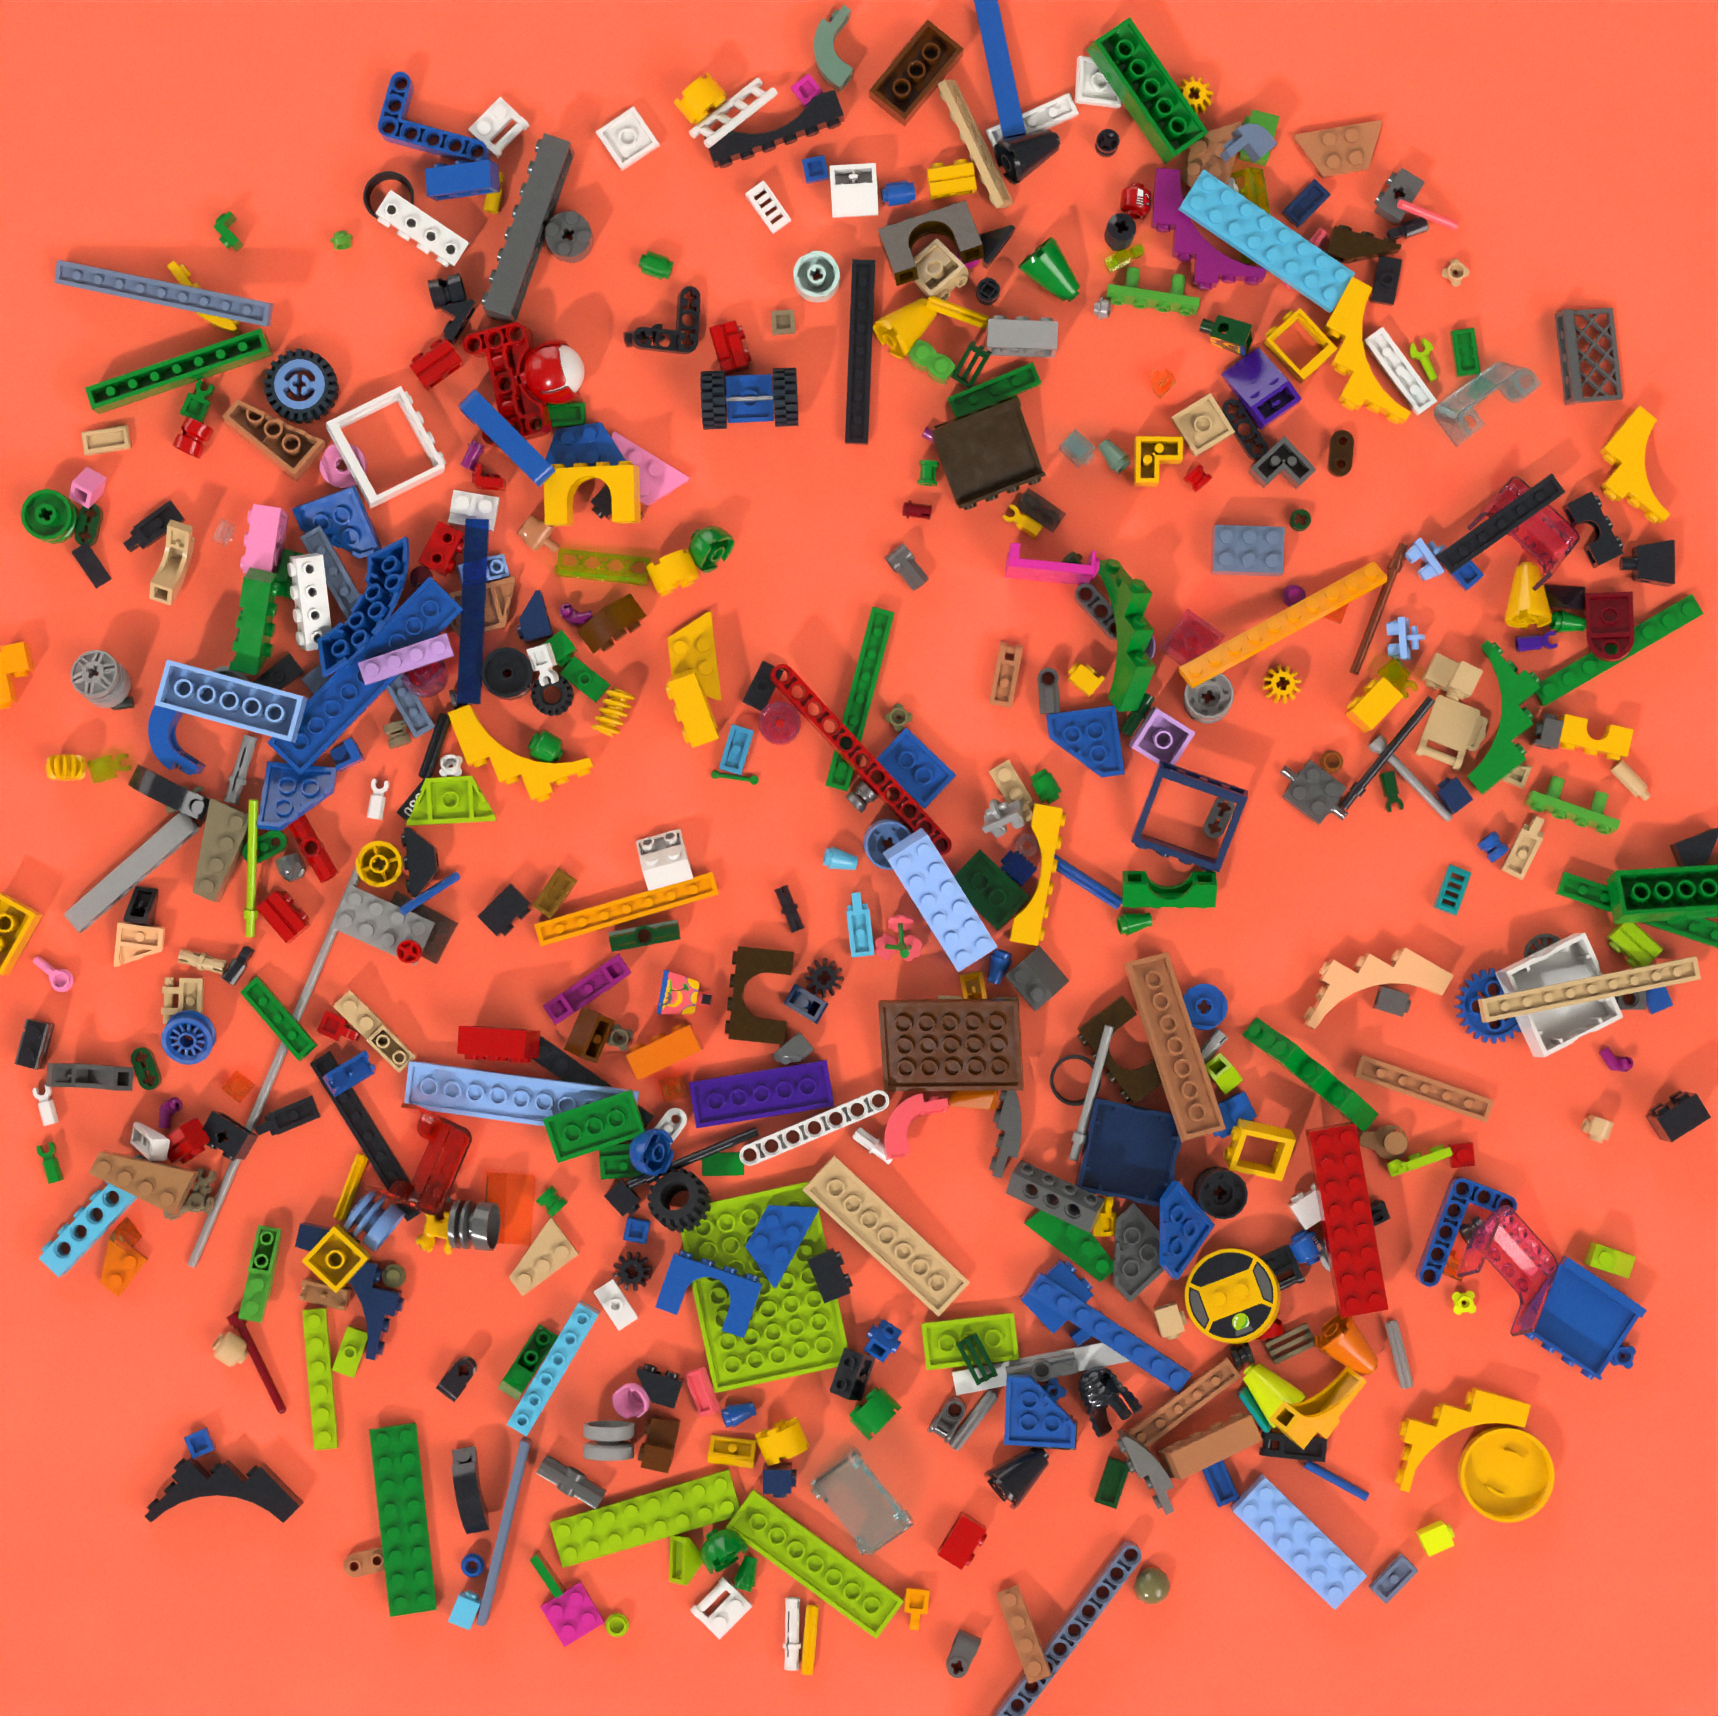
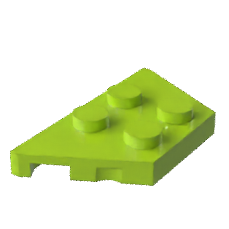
M473 776L425 778L421 792L415 801V806L406 824L407 826L488 822L497 821V817Z

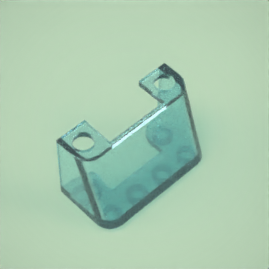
M1497 362L1441 401L1434 409V417L1455 447H1458L1472 434L1485 426V423L1473 408L1475 405L1498 389L1508 401L1518 403L1533 393L1542 383L1531 369L1506 362ZM1471 416L1474 418L1475 426L1472 429L1464 417Z

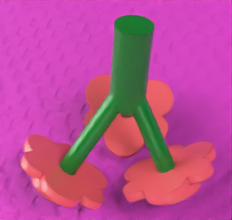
M902 914L888 919V928L899 932L898 944L896 945L895 937L884 933L882 937H878L875 941L877 947L876 954L878 956H881L883 960H889L891 955H894L897 950L898 954L905 961H912L914 957L921 955L922 941L915 939V936L912 934L908 935L907 938L904 937L903 931L911 929V925L914 923L913 918Z

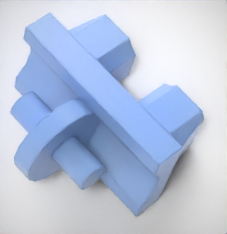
M1420 537L1411 544L1412 547L1404 554L1411 564L1419 558L1426 564L1417 571L1423 581L1432 577L1436 578L1445 572L1434 557L1446 548L1444 544L1437 547L1432 540L1427 544V547Z
M1398 617L1397 621L1386 623L1388 636L1399 635V644H1388V656L1400 658L1404 661L1411 660L1410 641H1412V650L1419 649V641L1425 640V635L1418 634V626H1411L1410 635L1409 618Z

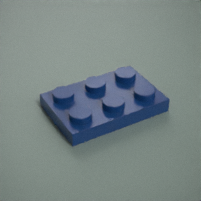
M907 728L876 758L901 787L924 809L956 777V774Z

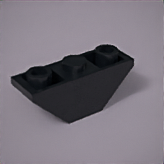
M406 827L404 828V833H401L402 846L406 847L407 856H404V868L409 870L406 888L407 892L411 893V897L415 898L425 891L440 872L438 850L415 830Z

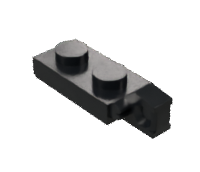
M170 500L135 525L134 529L130 532L132 537L123 544L130 552H133L138 547L145 549L167 534V525L170 520L182 523L185 521V518Z
M312 1095L268 1113L267 1116H264L266 1122L255 1126L258 1135L270 1131L272 1136L279 1135L320 1118L321 1114Z

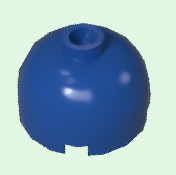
M645 1129L644 1133H640L633 1138L629 1147V1157L634 1168L641 1173L651 1176L665 1173L674 1157V1151L671 1150L670 1143H673L672 1137L668 1132L661 1129Z

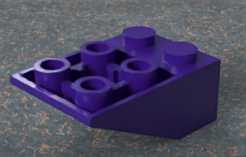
M1259 347L1221 373L1260 430L1291 410L1302 400L1289 380Z

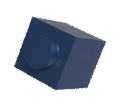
M1448 777L1437 784L1439 789L1434 792L1451 814H1455L1473 800L1457 777L1451 780Z

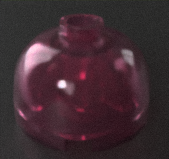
M441 660L405 672L401 680L413 695L429 698L439 694L446 687L449 680V672L445 661Z

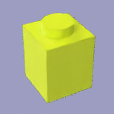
M1442 1520L1416 1531L1421 1545L1429 1557L1454 1546L1452 1540L1455 1537L1451 1526L1449 1524L1445 1525Z

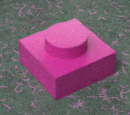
M807 74L791 87L792 92L804 107L808 106L813 97L823 94L822 89L810 74Z

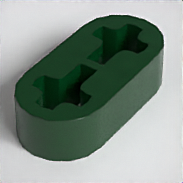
M93 504L89 509L82 506L74 536L76 542L80 545L87 542L91 547L97 542L103 519V511L98 505ZM92 508H94V511L97 513V516H92L91 522L89 524L90 517L87 516L86 513L87 511H91ZM87 527H89L88 533L92 536L91 539H86V542H84L81 534H85Z
M146 1047L135 1049L131 1054V1062L140 1086L146 1090L158 1088L162 1082V1076L153 1052ZM139 1052L148 1055V1058L145 1059L147 1067H144L142 1061H137V1057L140 1056ZM146 1070L149 1071L150 1076L156 1077V1080L153 1081V1086L145 1082V1079L148 1078Z

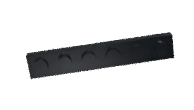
M1552 473L1436 556L1449 574L1454 573L1564 494V489Z
M540 1036L539 1058H534L533 1060L563 1081L613 1087L547 1039ZM638 1105L646 1128L654 1115Z

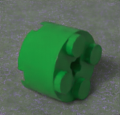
M875 1387L865 1397L868 1402L864 1406L861 1404L857 1405L849 1414L852 1418L850 1422L869 1441L874 1437L871 1432L876 1435L896 1414L893 1409L895 1408L899 1411L902 1408L883 1388L878 1389Z

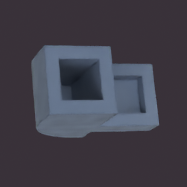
M1244 124L1231 133L1233 138L1223 146L1225 151L1220 154V157L1226 162L1243 149L1253 163H1255L1278 143L1264 127L1257 124Z

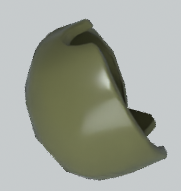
M1146 1568L1137 1575L1133 1589L1137 1598L1143 1603L1157 1604L1167 1597L1170 1590V1582L1166 1573L1159 1568Z

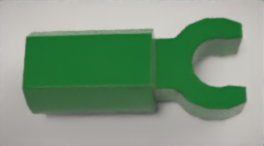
M54 1142L48 1143L50 1147L48 1153L44 1152L42 1145L37 1146L38 1155L43 1157L42 1165L48 1184L64 1180L58 1158H55L54 1155L56 1152Z

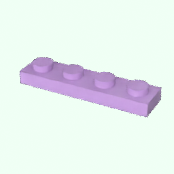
M445 633L359 662L358 665L365 685H370L455 655L448 634Z

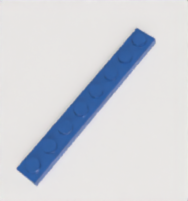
M1041 1272L1038 1273L1027 1289L1028 1294L1179 1393L1192 1375L1190 1371Z

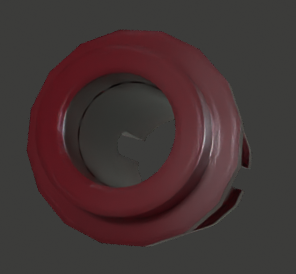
M911 500L904 502L902 516H906V519L916 517L930 520L932 505L911 503Z

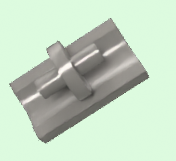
M997 799L991 800L989 802L990 808L985 810V824L982 826V830L985 834L991 831L998 838L1007 832L1005 824L1011 823L1014 829L1023 827L1026 819L1022 812L1023 803L1020 799L1010 804L1006 801L1000 803Z

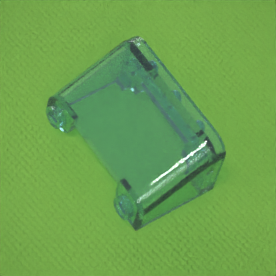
M854 1446L811 1481L813 1486L811 1492L818 1500L823 1499L857 1541L855 1546L862 1555L867 1553L871 1556L913 1526L914 1520L907 1510H902V1505L894 1499L869 1468L868 1463L864 1464L865 1461L861 1457L862 1454Z

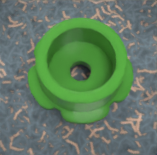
M339 231L334 233V237L330 239V242L333 243L335 250H345L352 247L351 241L353 236L347 234L346 231Z

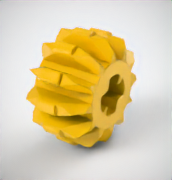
M1190 76L1189 82L1182 79L1180 82L1181 86H1178V88L1196 114H1198V110L1205 113L1206 106H1211L1212 104L1209 98L1213 96V91L1208 90L1210 87L1209 83L1202 85V77H1199L1198 81L1195 82L1194 76ZM1191 92L1192 95H1194V93L1198 95L1196 100L1195 97H1193V99L1189 97Z
M1281 665L1276 666V672L1270 668L1267 672L1271 677L1264 676L1262 678L1263 681L1269 683L1262 686V690H1270L1265 697L1270 698L1272 695H1275L1273 703H1278L1281 697L1282 703L1286 704L1288 701L1287 696L1289 699L1294 700L1296 697L1293 692L1299 693L1301 691L1299 687L1295 686V684L1302 682L1301 679L1294 680L1293 678L1298 672L1295 670L1289 674L1290 666L1288 665L1284 668L1283 672ZM1280 679H1283L1282 682L1286 681L1287 683L1283 690H1280L1281 687L1278 688L1276 685Z
M73 754L51 755L47 758V777L59 781L81 780L85 777V758Z

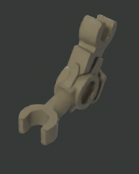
M199 1168L198 1182H194L192 1194L186 1199V1203L183 1204L179 1213L172 1215L163 1210L165 1219L169 1218L170 1221L176 1220L188 1211L192 1213L204 1211L206 1214H210L216 1203L215 1198L209 1196L212 1190L210 1184L216 1179V1172L210 1170L209 1176L204 1178L205 1170Z

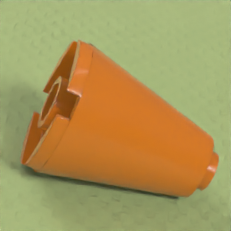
M1336 1314L1322 1326L1321 1329L1324 1332L1321 1336L1317 1334L1314 1345L1319 1351L1363 1376L1371 1375L1376 1371L1378 1358L1351 1316L1342 1318Z

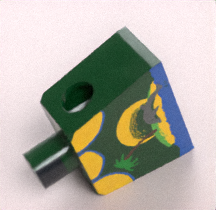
M1221 315L1217 316L1215 322L1203 318L1199 328V332L1210 335L1211 344L1243 357L1247 356L1254 338L1253 325Z

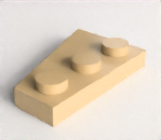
M550 1217L509 1276V1279L522 1296L579 1254L553 1218Z

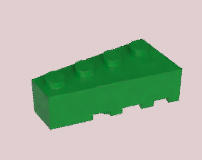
M250 567L243 577L239 607L243 608V610H240L236 621V628L240 630L233 641L232 651H236V656L233 661H230L229 670L256 676L267 657L270 658L272 656L274 646L270 642L276 625L272 622L273 617L277 613L278 604L275 603V597H277L280 583H277V573Z

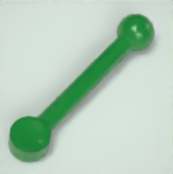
M717 770L711 772L713 779L726 778L747 781L752 785H756L759 782L757 776L745 777L719 773Z

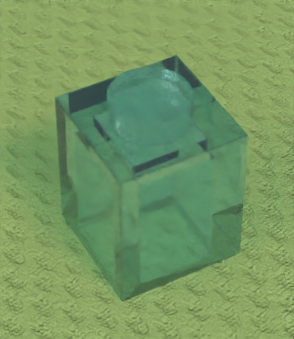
M1075 429L1060 445L1058 450L1079 468L1082 464L1087 466L1094 459L1095 455L1093 452L1096 447Z

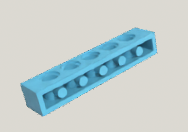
M141 1154L135 1156L137 1158L145 1159ZM107 1183L108 1185L102 1191L99 1189L90 1197L89 1200L92 1202L86 1208L83 1206L74 1214L75 1220L70 1225L66 1223L57 1232L59 1237L54 1242L50 1240L41 1249L43 1254L39 1259L58 1277L65 1275L138 1197ZM111 1191L118 1193L119 1200L117 1203H113L110 1200L109 1195ZM95 1208L102 1210L103 1217L101 1220H97L94 1217L93 1212ZM79 1225H83L86 1228L87 1233L85 1237H81L78 1234L77 1229ZM63 1242H67L70 1245L71 1250L69 1254H65L62 1251L61 1245Z
M580 1300L506 1425L525 1436L529 1434L599 1316L600 1311Z

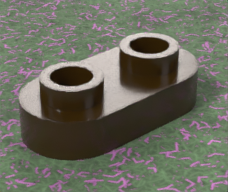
M1337 431L1330 439L1327 467L1330 474L1335 477L1347 475L1352 467L1354 438L1348 431ZM1339 438H1344L1346 445H1340ZM1337 461H1342L1344 468H1338L1336 465Z

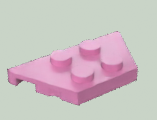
M615 431L613 432L612 439L627 461H632V465L640 467V502L648 507L661 497L673 492L674 489L682 484L689 482L690 478Z

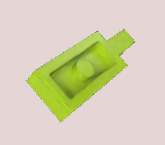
M1443 1144L1430 1148V1154L1422 1156L1421 1152L1408 1156V1162L1395 1159L1386 1164L1390 1177L1452 1156L1451 1148H1444Z

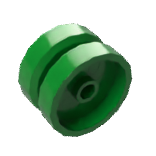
M44 489L34 492L23 503L21 510L22 524L27 532L35 538L46 543L58 544L70 539L75 533L79 513L73 501L54 490Z

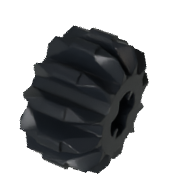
M823 958V966L820 967L819 962L815 960L814 964L817 969L814 970L810 966L807 968L808 971L813 973V976L805 975V979H813V982L807 984L806 987L809 989L814 985L816 986L813 995H816L819 989H822V998L826 997V989H829L831 996L835 995L831 987L835 986L839 990L842 988L841 985L835 983L836 980H844L843 976L836 977V973L841 972L842 968L840 967L833 971L832 968L836 964L835 961H832L830 966L827 967V958ZM822 971H827V975H831V980L827 981L826 985L821 984L822 981H818V975H822Z
M628 1251V1260L620 1255L618 1259L622 1264L614 1263L613 1265L614 1268L620 1270L614 1272L613 1277L621 1276V1279L617 1281V1285H621L625 1281V1290H628L630 1284H633L634 1291H637V1282L645 1287L647 1283L643 1278L651 1279L652 1277L651 1274L645 1272L651 1270L652 1265L644 1266L648 1257H644L640 1261V1252H637L635 1258H632L631 1251ZM632 1265L636 1266L635 1270L639 1272L638 1275L634 1274L633 1277L629 1276L630 1272L627 1270V1267L630 1268Z

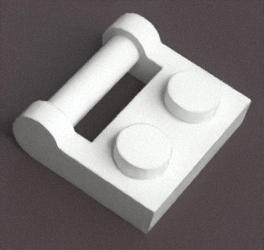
M499 97L468 130L477 140L484 142L488 150L496 158H499L506 146L522 130L526 131L530 125L507 102ZM514 120L516 124L494 145L491 141Z
M725 1576L718 1580L719 1584L698 1605L695 1604L690 1609L693 1615L719 1640L753 1606ZM725 1590L728 1591L730 1595L708 1616L704 1611Z

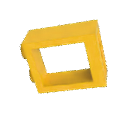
M1299 308L1296 312L1291 310L1282 318L1284 323L1279 328L1273 326L1265 334L1267 338L1263 344L1301 384L1330 358L1338 348ZM1296 321L1323 349L1301 370L1274 342Z
M1238 1119L1237 1125L1233 1126L1231 1131L1230 1146H1227L1224 1151V1160L1229 1170L1282 1181L1296 1138L1291 1129ZM1247 1135L1278 1142L1270 1165L1239 1159Z

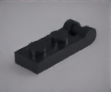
M1261 1431L1263 1444L1260 1447L1259 1455L1325 1462L1327 1439L1324 1437L1314 1436L1303 1450L1283 1433L1272 1431L1264 1433V1431ZM1272 1440L1279 1441L1278 1449L1272 1448Z

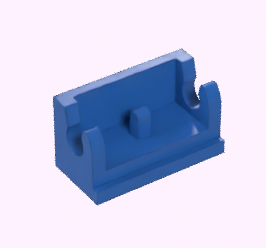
M366 1050L323 1076V1080L334 1098L374 1074L375 1065H371L369 1062V1055Z

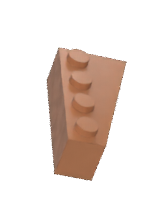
M238 399L222 416L228 427L296 482L326 448L324 440L286 424L278 418L265 414V412Z
M1242 1412L1235 1413L1226 1422L1214 1423L1207 1430L1193 1433L1186 1439L1157 1450L1156 1454L1169 1478L1182 1480L1263 1441L1252 1415L1243 1414Z

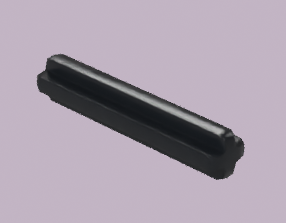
M440 713L418 774L420 778L432 777L451 722L447 714Z

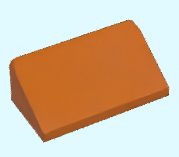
M998 1090L951 1091L948 1105L951 1107L996 1110Z

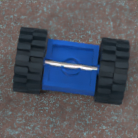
M773 368V385L772 374L725 376L724 370L701 371L700 386L703 430L727 429V420L728 423L774 421V416L775 427L799 426L796 368Z

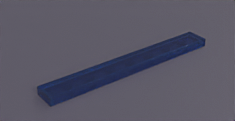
M465 519L461 607L464 610L461 612L457 704L481 705V670L484 651L489 519Z

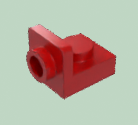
M477 463V468L472 470V482L475 483L477 489L505 491L506 481L504 478H500L501 475L492 473L483 477L484 466L482 463Z

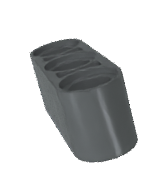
M1082 583L1074 593L1076 603L1109 639L1117 640V635L1110 631V625L1115 623L1113 607L1093 585ZM1088 589L1091 593V599L1082 600L1079 596V591ZM1097 606H1103L1106 609L1107 615L1100 618L1096 616L1094 610Z

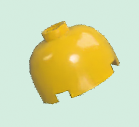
M373 841L363 846L355 862L356 871L361 880L375 887H385L396 882L403 869V859L399 850L391 843L384 841Z

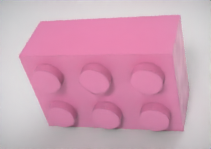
M253 504L252 510H249L247 522L250 524L249 533L246 532L244 536L246 553L245 556L242 555L240 561V569H243V574H246L250 567L277 573L285 545L289 514L283 509Z

